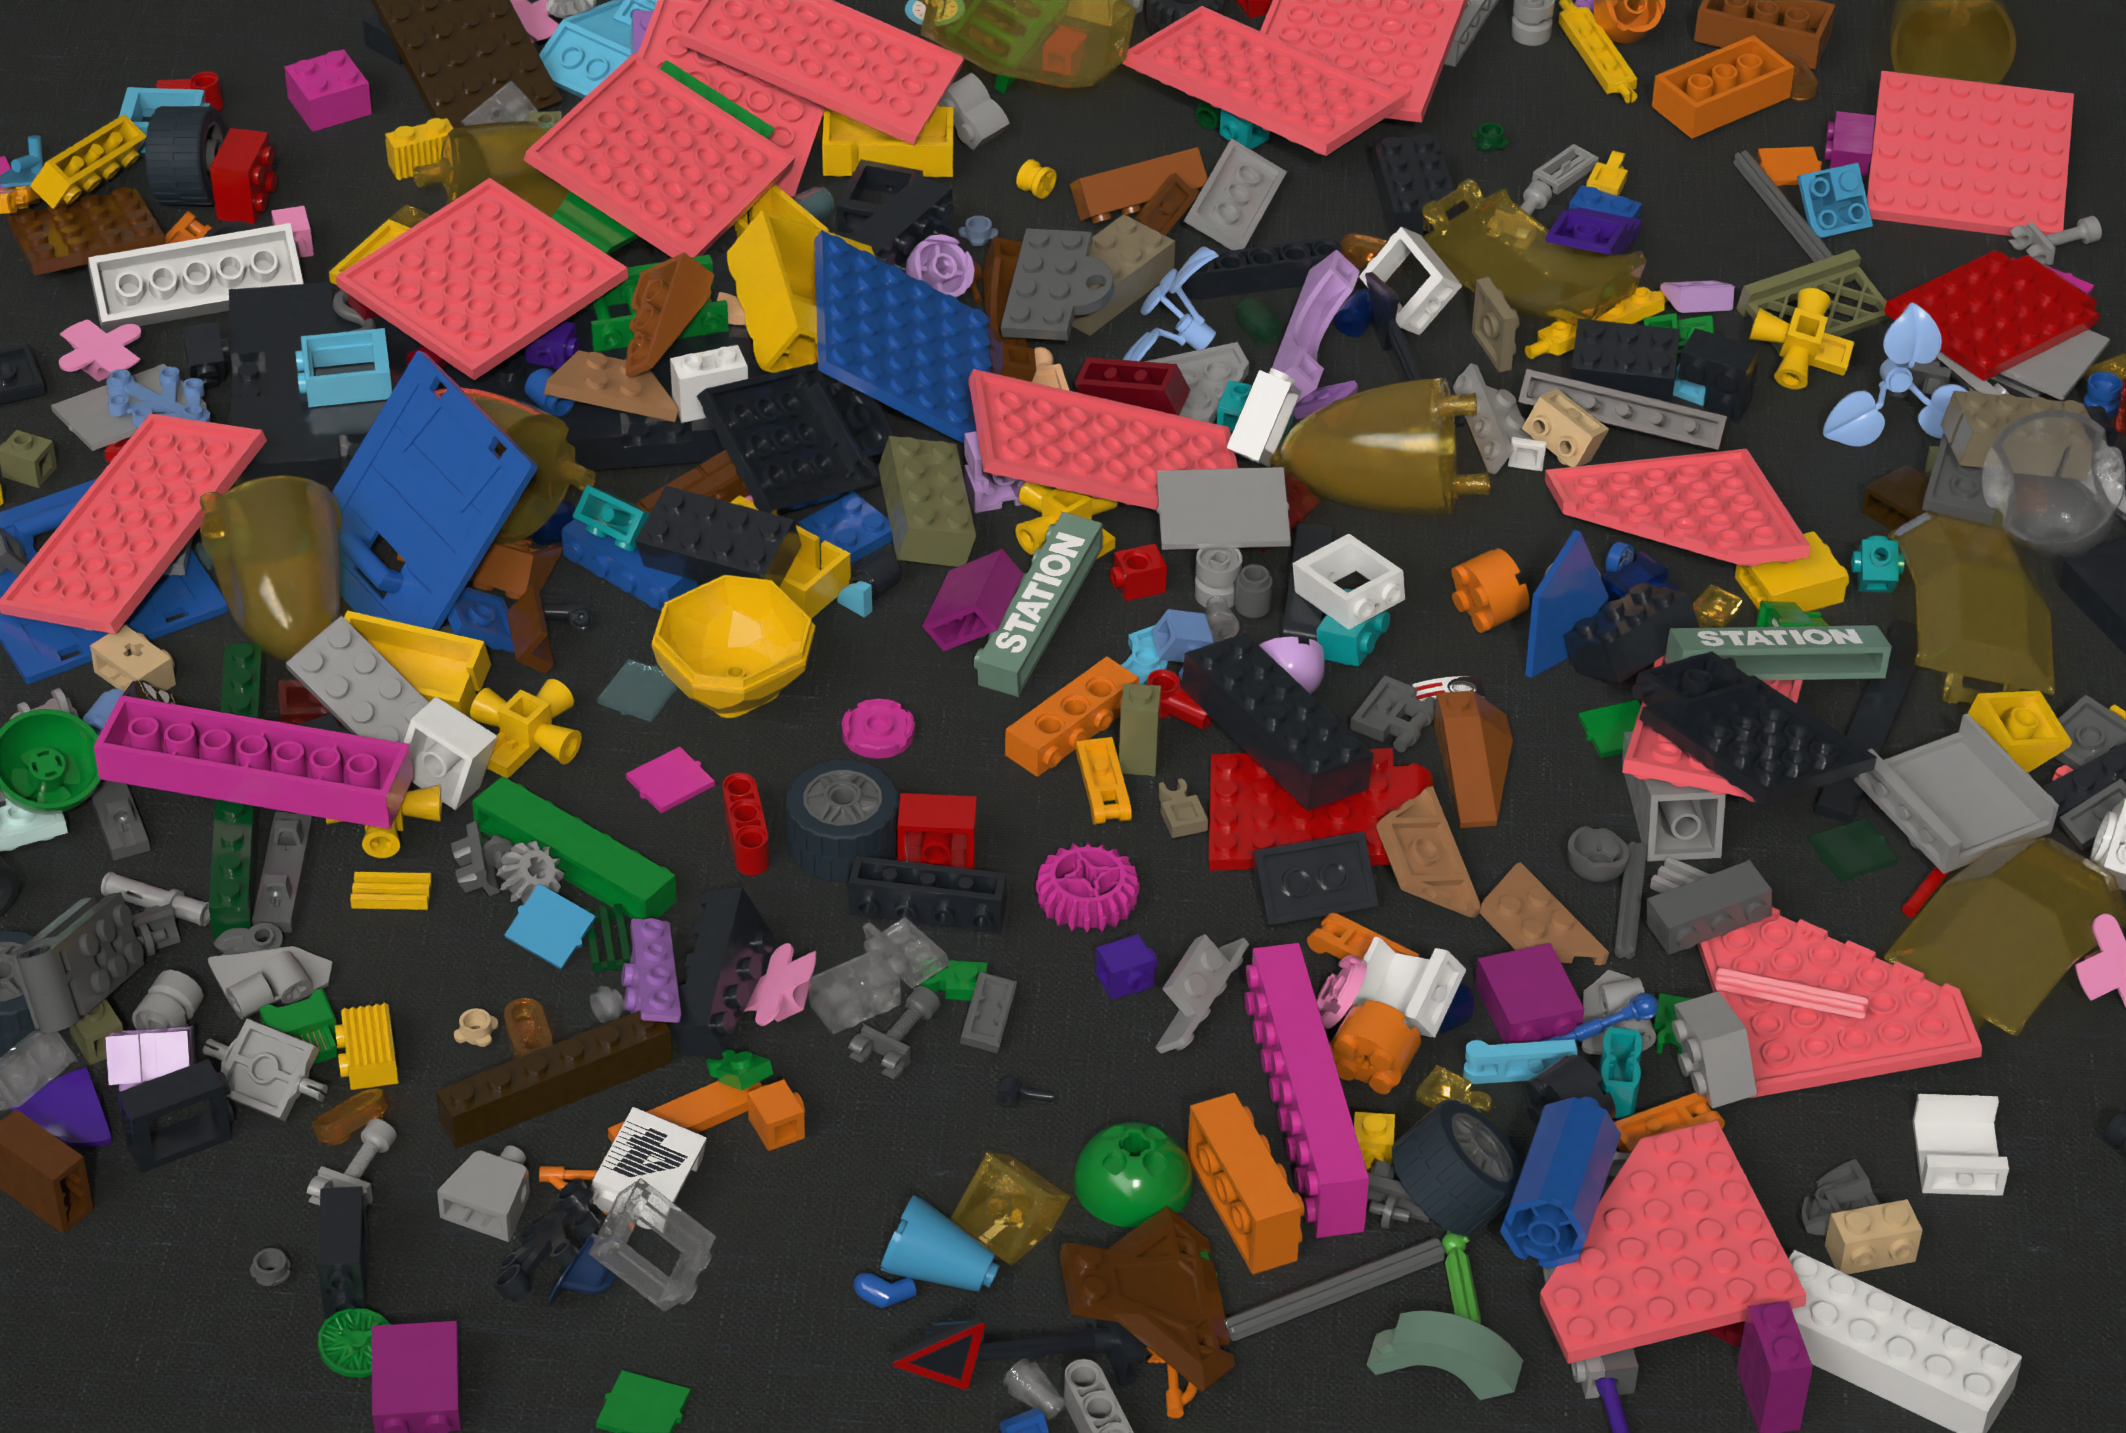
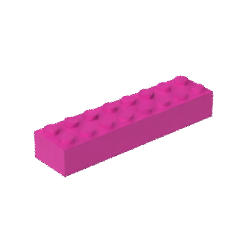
M120 695L94 745L99 779L386 829H390L413 779L410 744Z
M1293 943L1253 948L1252 965L1246 966V977L1250 991L1244 994L1247 1015H1253L1255 1019L1252 1023L1254 1041L1256 1044L1261 1043L1263 1047L1261 1049V1064L1264 1073L1270 1072L1269 1092L1272 1102L1278 1101L1280 1107L1277 1109V1119L1280 1131L1287 1132L1288 1137L1285 1141L1287 1158L1289 1162L1295 1161L1297 1167L1294 1168V1180L1297 1191L1304 1192L1305 1221L1307 1223L1312 1222L1316 1238L1364 1232L1369 1177L1300 944Z

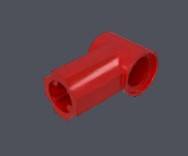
M200 72L192 76L191 79L157 81L156 88L204 90L206 103H211V106L215 107L218 111L224 106L219 78L216 73Z
M1166 669L1155 670L1149 674L1147 685L1161 686V718L1174 716L1203 730L1209 727L1213 719L1181 688L1180 679L1177 674Z

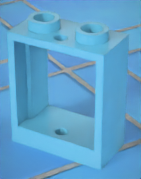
M127 87L119 117L125 114L147 136L149 122H142L143 117H151L158 107L211 106V103H206L204 90ZM145 141L137 151L138 153H145Z
M385 328L301 336L302 350L295 352L298 372L304 371L303 373H298L300 394L307 393L308 407L386 400L390 397L392 387ZM374 362L375 370L321 376H314L313 370L316 367Z

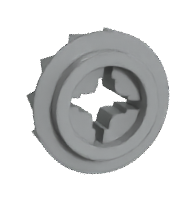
M547 0L546 9L551 15L567 18L594 8L597 2L596 0Z

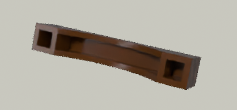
M993 236L982 266L985 309L989 319L987 335L990 339L988 349L989 358L992 362L990 373L1032 382L1036 373L1035 350L1027 345L1025 338L1002 337L1001 324L1022 242Z

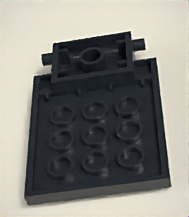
M818 363L706 388L697 395L705 416L713 425L722 447L729 454L736 467L738 476L745 483L753 498L755 507L760 511L776 515L844 497L854 492L859 493L870 490L882 484L879 470L875 464L881 461L888 437H897L894 429L876 399L833 377L827 378L823 372L818 370Z
M1711 651L1641 671L1637 675L1636 684L1632 687L1635 698L1641 699L1647 705L1642 708L1640 714L1642 722L1650 726L1656 733L1663 735L1676 744L1679 749L1698 759L1705 767L1712 769L1727 779L1731 785L1737 786L1753 797L1760 804L1770 805L1775 803L1776 800L1785 797L1799 796L1805 791L1818 787H1828L1831 783L1846 778H1856L1859 774L1872 771L1875 768L1877 758L1875 755L1756 676H1749L1738 669L1732 657L1723 659Z

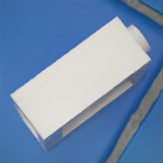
M1400 227L1390 237L1388 243L1378 255L1368 263L1366 269L1359 277L1366 286L1365 273L1373 272L1383 282H1386L1412 252L1431 276L1404 307L1400 303L1398 304L1396 323L1400 328L1420 335L1463 285L1421 235Z
M1273 368L1270 369L1269 374L1259 370L1227 445L1229 450L1270 467L1301 394V390L1294 386L1295 379Z
M1350 534L1292 563L1295 592L1348 630L1405 600L1403 570ZM1354 571L1359 572L1370 580L1349 593L1334 584L1337 580Z

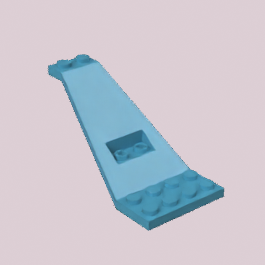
M612 0L588 11L564 18L539 54L555 86L584 99L631 56L630 29L633 10L654 11L656 4L650 0Z

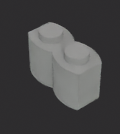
M972 73L951 84L939 104L940 107H954V125L958 137L973 150L1002 134L1010 124L1002 108L990 98L983 83Z

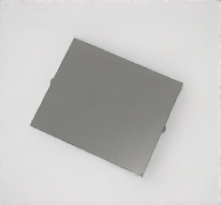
M2086 330L2000 374L2063 401L2109 345L2110 338L2091 330Z
M162 364L132 376L136 383L162 395L159 370L167 366ZM181 380L177 386L176 402L186 406L187 398L184 397L183 381ZM107 385L51 405L52 411L92 451L129 438L138 429L132 423V414L123 416H112L109 414L107 400L110 396L108 395ZM134 396L128 398L129 402L142 401ZM201 399V407L207 409L206 402ZM155 412L153 414H165L167 412Z
M1284 467L1157 471L1159 503L1157 513L1160 518L1162 550L1291 546L1288 518L1290 505L1287 503Z

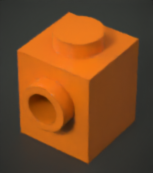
M784 1079L748 1092L749 1120L768 1151L805 1138V1107L799 1093H792Z

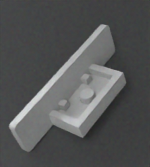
M1470 363L1466 370L1458 376L1453 389L1456 396L1464 394L1468 402V409L1462 411L1487 471L1495 475L1513 453L1511 446L1512 437L1530 440L1531 437L1522 429L1525 420L1518 409L1516 398L1507 390H1497L1486 386L1478 366Z
M1206 934L1194 939L1163 987V991L1180 1010L1155 1047L1160 1054L1173 1049L1177 1051L1182 1050L1192 1042L1194 1030L1210 1014L1211 1009L1209 1007L1215 997L1219 996L1226 989V980L1231 972L1242 964V955L1249 946L1245 938L1221 946L1219 949Z

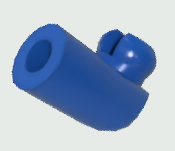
M861 1273L857 1275L853 1282V1288L857 1295L879 1308H886L917 1295L915 1284L910 1277L889 1283L874 1274Z

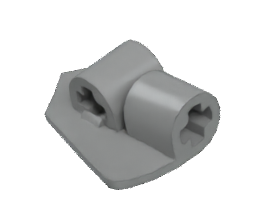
M295 946L208 958V964L218 984L241 1019L259 1012L261 1006L272 1005L280 1000L285 1004L294 1003L312 994L314 990L328 986L333 965L332 961Z
M1607 970L1583 992V1023L1585 1024L1596 1018L1603 1019L1629 1006L1630 999L1634 1000L1638 994L1645 993L1640 978H1631L1630 976ZM1633 1018L1609 1026L1638 1030L1643 1041L1642 1051L1650 1048L1656 1041V1033L1650 1019H1641L1638 1022ZM1609 1027L1605 1028L1603 1033L1583 1040V1052L1601 1055L1604 1035Z

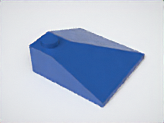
M1574 530L1533 594L1525 676L1532 678L1571 657L1563 635L1575 628V624L1578 621L1592 617L1602 611V607L1608 603V594L1584 538L1579 531Z

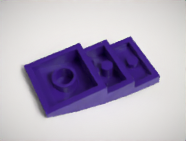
M1580 207L1577 209L1571 208L1570 210L1564 209L1546 235V242L1609 255H1618L1625 251L1639 234L1641 220Z

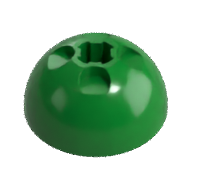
M38 709L14 717L0 729L1 793L15 806L35 814L54 815L76 808L93 794L101 780L99 779L94 745L98 735L82 719L60 710Z
M1124 1122L1105 1128L1085 1145L1076 1162L1073 1184L1078 1200L1093 1216L1112 1225L1137 1228L1166 1206L1178 1214L1190 1199L1193 1189V1175L1184 1149L1169 1133L1147 1123Z

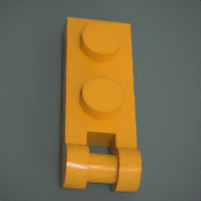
M1113 738L1076 741V755L1091 808L1093 824H1105L1107 819L1118 818L1119 822L1131 821L1130 800ZM1115 800V804L1104 805L1103 803L1104 801Z

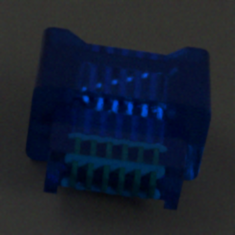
M1643 551L1637 553V560L1622 570L1618 572L1607 571L1601 575L1602 583L1608 594V602L1621 599L1630 593L1629 590L1632 587L1641 583L1671 588L1680 592L1678 587L1667 580L1669 570Z

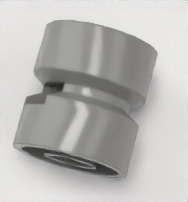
M1514 0V15L1511 24V36L1513 39L1528 46H1537L1549 41L1552 32L1555 0Z
M1206 548L1199 549L1197 552L1195 598L1203 607L1212 610H1224L1235 605L1236 579L1242 570V554L1239 549Z
M163 971L158 975L148 990V994L141 1000L133 1012L132 1021L137 1030H151L187 1026L186 1021L193 1017L203 1002L204 995L200 986L188 975L179 971Z

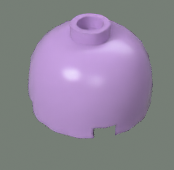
M943 234L931 235L917 244L907 258L906 263L907 275L917 280H923L932 288L946 295H952L955 298L962 295L973 282L975 269L969 252L966 251L964 253L962 248L958 246L960 242L953 237Z
M1282 637L1263 642L1259 645L1310 694L1318 688L1324 676L1325 659L1323 646L1317 641L1309 639L1310 645L1299 644L1298 637Z

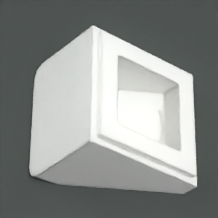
M1512 437L1511 446L1513 453L1509 457L1508 466L1542 471L1547 442Z

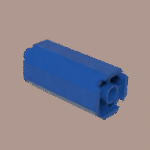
M1572 1097L1545 1105L1500 1229L1501 1234L1515 1256L1527 1260L1528 1255L1539 1259L1537 1265L1547 1269L1578 1260L1582 1247L1588 1237L1621 1136L1607 1110L1601 1108L1599 1103L1591 1097H1582L1580 1099Z

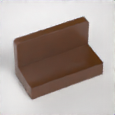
M530 586L507 611V617L516 661L546 674L552 668L554 662L539 588Z

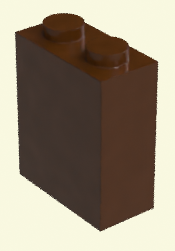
M17 1109L3 1120H0V1189L62 1234L66 1233L94 1210L84 1157Z

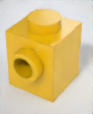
M1355 1112L1354 1129L1367 1173L1371 1171L1378 1160L1392 1164L1395 1114Z

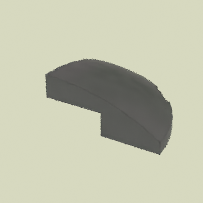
M1857 1159L1838 1166L1816 1182L1818 1187L1815 1193L1816 1198L1811 1204L1809 1196L1805 1197L1802 1206V1219L1808 1234L1827 1236L1831 1213L1880 1205L1872 1192L1869 1178Z

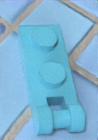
M1575 1039L1488 1045L1481 1040L1471 1041L1466 1046L1465 1058L1467 1061L1464 1064L1463 1077L1471 1084L1529 1081L1559 1059L1567 1055L1568 1057L1573 1054L1577 1055Z

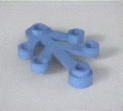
M164 367L159 370L162 395L136 383L128 370L117 369L109 374V378L106 381L108 395L110 396L107 400L109 414L112 416L132 414V423L137 428L140 427L150 413L153 414L155 412H167L158 415L210 422V412L206 408L201 407V397L205 394L204 383L201 379L190 378L183 382L184 397L187 398L186 406L176 402L177 386L181 382L180 372L176 367ZM134 396L142 401L129 402L128 398Z

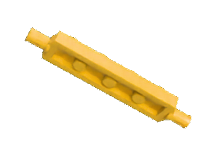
M1560 0L1559 5L1564 11L1559 13L1558 23L1606 94L1620 93L1626 103L1634 102L1637 99V94L1633 90L1636 89L1637 77L1604 29L1595 22L1594 15L1588 7H1577L1572 0Z
M1644 286L1635 288L1627 294L1606 300L1603 304L1589 310H1582L1577 315L1563 321L1554 322L1551 326L1539 330L1538 342L1526 346L1525 353L1528 358L1534 359L1544 353L1561 355L1573 350L1578 318L1634 324L1643 320V318L1664 311V303L1669 300L1662 290L1652 292Z

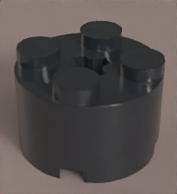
M1573 1054L1570 1057L1567 1055L1559 1059L1525 1083V1088L1531 1102L1527 1112L1536 1126L1545 1105L1572 1097L1578 1099L1591 1097L1595 1099L1601 1108L1607 1110L1612 1120L1615 1118L1616 1109L1610 1092L1603 1095L1597 1085L1603 1081L1601 1076L1592 1065L1579 1055Z

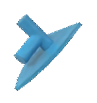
M28 136L29 155L12 160V169L7 170L0 176L1 187L31 185L44 166L41 136Z

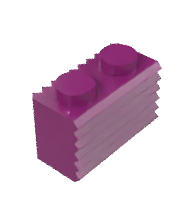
M1836 111L1835 122H1828L1824 160H1830V169L1858 163L1861 174L1864 177L1868 176L1872 155L1875 115Z

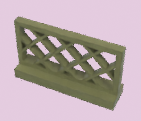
M1855 249L1745 285L1736 308L1743 318L1751 316L1755 320L1760 307L1763 310L1770 309L1780 312L1779 318L1782 319L1784 314L1793 315L1795 307L1787 305V303L1798 300L1800 290L1815 288L1836 294L1834 301L1831 300L1828 307L1831 312L1824 333L1839 337L1892 319L1884 313L1887 301L1859 267L1861 257ZM1855 279L1862 288V291L1842 285ZM1839 295L1858 300L1857 308L1839 303ZM1864 302L1874 305L1879 311L1872 313L1860 309L1861 304ZM1835 311L1854 318L1852 321L1843 322L1833 319ZM1771 342L1780 354L1783 343Z

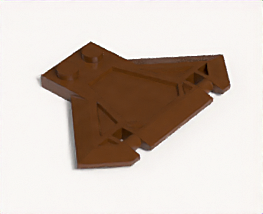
M1168 1206L1108 1249L1068 1242L1064 1243L1059 1254L1070 1315L1120 1323L1202 1393L1235 1366L1233 1354L1220 1349V1345H1229L1230 1338L1224 1323L1225 1314L1214 1263L1202 1258L1200 1253H1210L1209 1240Z

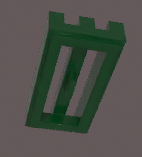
M622 903L614 904V910H607L606 905L599 906L598 912H592L591 907L583 908L596 916L595 921L587 932L593 972L622 969L623 964L630 963L631 959ZM616 920L622 959L615 960L609 921ZM601 922L607 961L603 962L599 960L594 923Z

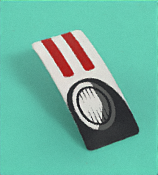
M1444 677L1413 684V687L1417 688L1416 699L1422 702L1428 697L1436 699L1437 693L1474 691L1481 697H1485L1481 681L1478 677Z

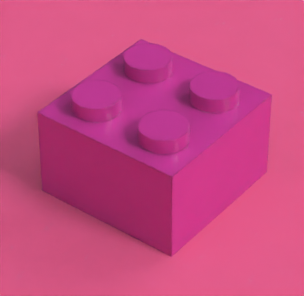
M344 49L331 51L326 55L309 60H301L284 67L288 99L312 132L372 114L369 83Z

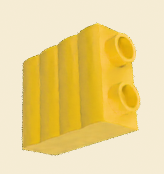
M765 210L759 212L727 251V261L730 273L736 281V293L739 303L744 309L746 327L750 337L753 339L756 361L762 370L775 373L818 363L814 239L822 230ZM827 232V233H829V234L832 235V236H839V235H836V234ZM839 236L846 243L861 251H868L874 256L871 246Z

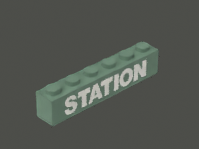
M1062 512L1057 523L1050 525L1046 534V542L1042 549H1036L1032 558L1031 568L1028 573H1023L1024 575L1018 585L1017 592L1012 598L998 630L989 633L988 643L985 648H980L975 656L974 668L978 671V685L1019 697L1103 548L1102 523Z
M1877 625L1670 628L1665 662L1669 664L1713 651L1723 659L1732 657L1738 669L1749 676L1754 675L1760 680L1886 678L1892 646Z

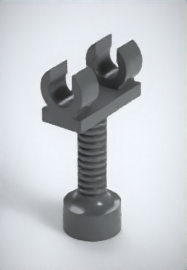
M916 987L906 999L907 1011L886 1035L864 1025L861 1033L855 1035L849 1044L848 1049L854 1051L849 1058L864 1063L870 1057L872 1051L884 1056L881 1065L886 1068L882 1071V1074L894 1080L902 1074L904 1068L908 1067L911 1063L910 1046L900 1041L919 1019L929 1020L940 1008V1001L937 995L926 987Z

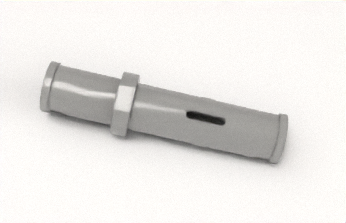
M108 872L102 880L101 893L104 896L121 892L124 901L146 908L170 904L173 908L175 919L187 920L199 926H206L210 922L209 902L187 897L183 891L177 889L164 890L144 882L117 875L114 872Z

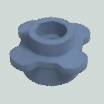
M972 216L966 220L965 227L959 229V236L967 238L973 246H982L989 239H992L993 236L998 237V230L992 228V222L989 218L985 216Z

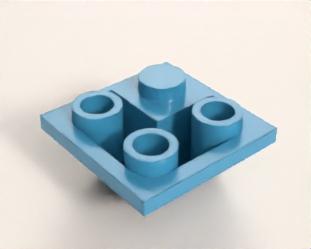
M1858 163L1797 176L1807 222L1819 238L1873 226Z

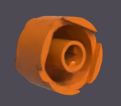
M1594 0L1595 22L1604 29L1613 43L1631 44L1641 40L1659 23L1665 10V0Z
M1500 548L1489 550L1451 569L1456 592L1452 593L1453 602L1460 612H1468L1472 617L1474 627L1479 633L1488 631L1528 610V589L1525 583L1519 586L1515 574L1520 573V570L1514 560L1504 550Z
M1373 1000L1365 1001L1362 1006L1358 1007L1357 1003L1354 1004L1330 1042V1049L1338 1076L1347 1081L1355 1078L1368 1083L1379 1094L1390 1093L1391 1089L1402 1079L1421 1045L1419 1031L1415 1025L1411 1030L1403 1022L1406 1016L1388 1004Z

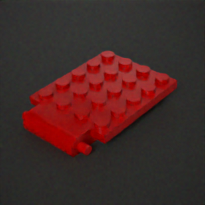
M1996 250L1887 301L1884 309L1885 314L1896 320L1911 302L1923 308L1932 317L1940 331L1942 340L1940 352L1982 381H1986L2090 329L2100 318V314L2095 311L2097 306L2095 298L2030 255H2025L2019 259L2015 257L2009 259L2006 254Z
M1393 748L1369 749L1374 754L1369 789L1307 811L1248 753L1211 754L1210 871L1254 869L1251 852L1254 850L1358 832L1365 833L1371 865H1391L1376 825L1384 816L1393 810H1398L1409 799H1414L1420 795L1425 788L1433 786L1432 773L1417 763H1412L1408 766H1393Z

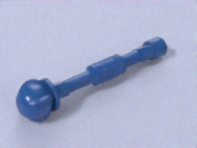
M1640 993L1634 1000L1630 999L1629 1006L1622 1008L1620 1012L1603 1019L1596 1018L1590 1020L1585 1024L1574 1027L1572 1032L1543 1041L1575 1039V1041L1579 1040L1581 1042L1603 1033L1605 1028L1624 1020L1628 1021L1633 1018L1638 1022L1641 1019L1649 1020L1657 1013L1658 1001L1651 994Z

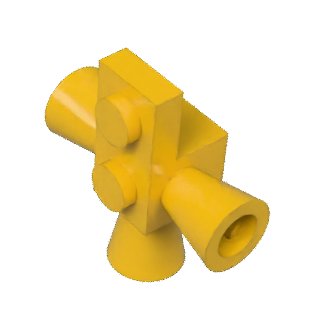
M1805 288L1799 291L1797 308L1795 307L1789 323L1760 307L1757 311L1749 340L1783 343L1779 356L1784 357L1774 375L1775 380L1783 387L1789 389H1802L1808 384V365L1842 376L1845 375L1854 342L1824 333L1828 317H1825L1824 314L1831 303V299L1828 294L1819 289Z
M1025 482L1019 492V502L1041 512L1042 517L1017 524L1015 529L1016 537L1021 547L1027 553L1034 555L1037 548L1042 549L1046 542V534L1050 525L1057 523L1062 512L1092 520V515L1115 509L1118 501L1095 498L1082 493L1068 490L1063 491L1046 485ZM1103 528V548L1097 559L1115 549V537Z
M548 679L536 697L520 689L508 702L490 688H484L477 694L471 705L470 718L475 722L500 728V733L497 734L486 769L508 779L540 747L561 764L565 765L573 760L581 745L582 736L580 731L552 725L553 718L574 705L573 695L563 683L555 679Z
M441 785L406 792L390 829L365 825L366 833L362 841L363 850L368 855L376 858H388L395 855L400 849L397 831H403L404 816L441 822ZM326 818L327 825L342 822Z

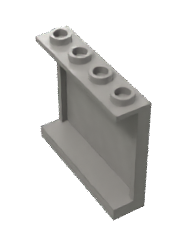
M1968 714L1962 716L1958 733L1885 760L1873 749L1867 750L1877 757L1875 768L1854 778V781L1943 874L2051 833L2059 807L2053 797L2047 794L2032 779L2030 774L2024 771L2009 756L2007 751L2001 748L1986 733L1984 728L1979 726Z

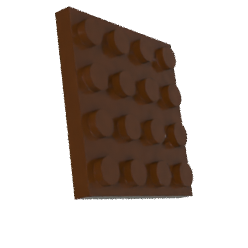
M118 188L112 194L103 196L86 195L80 201L69 205L64 202L55 209H52L49 205L45 209L36 211L23 209L17 211L15 215L7 217L9 230L34 276L88 264V257L166 244L164 233L136 188Z

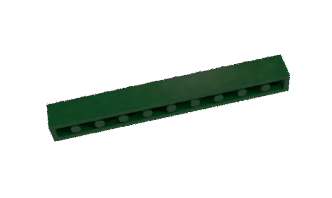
M262 643L225 644L221 712L264 719L266 670ZM215 799L209 914L213 940H216L223 932L236 927L250 929L253 926L259 822L258 806Z

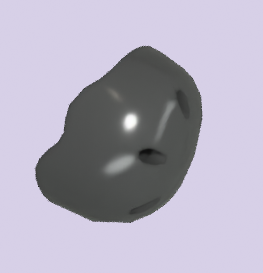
M1584 826L1578 828L1569 838L1568 861L1574 872L1581 878L1591 882H1606L1617 878L1624 872L1629 859V848L1612 831L1606 828L1593 829Z

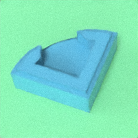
M863 581L849 584L840 591L837 602L865 618L872 612V585Z

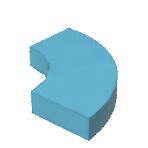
M1155 625L1128 635V645L1132 654L1126 662L1121 664L1122 667L1138 676L1139 684L1147 685V678L1150 673L1159 669L1167 670L1168 666L1167 660H1159L1152 634V629Z

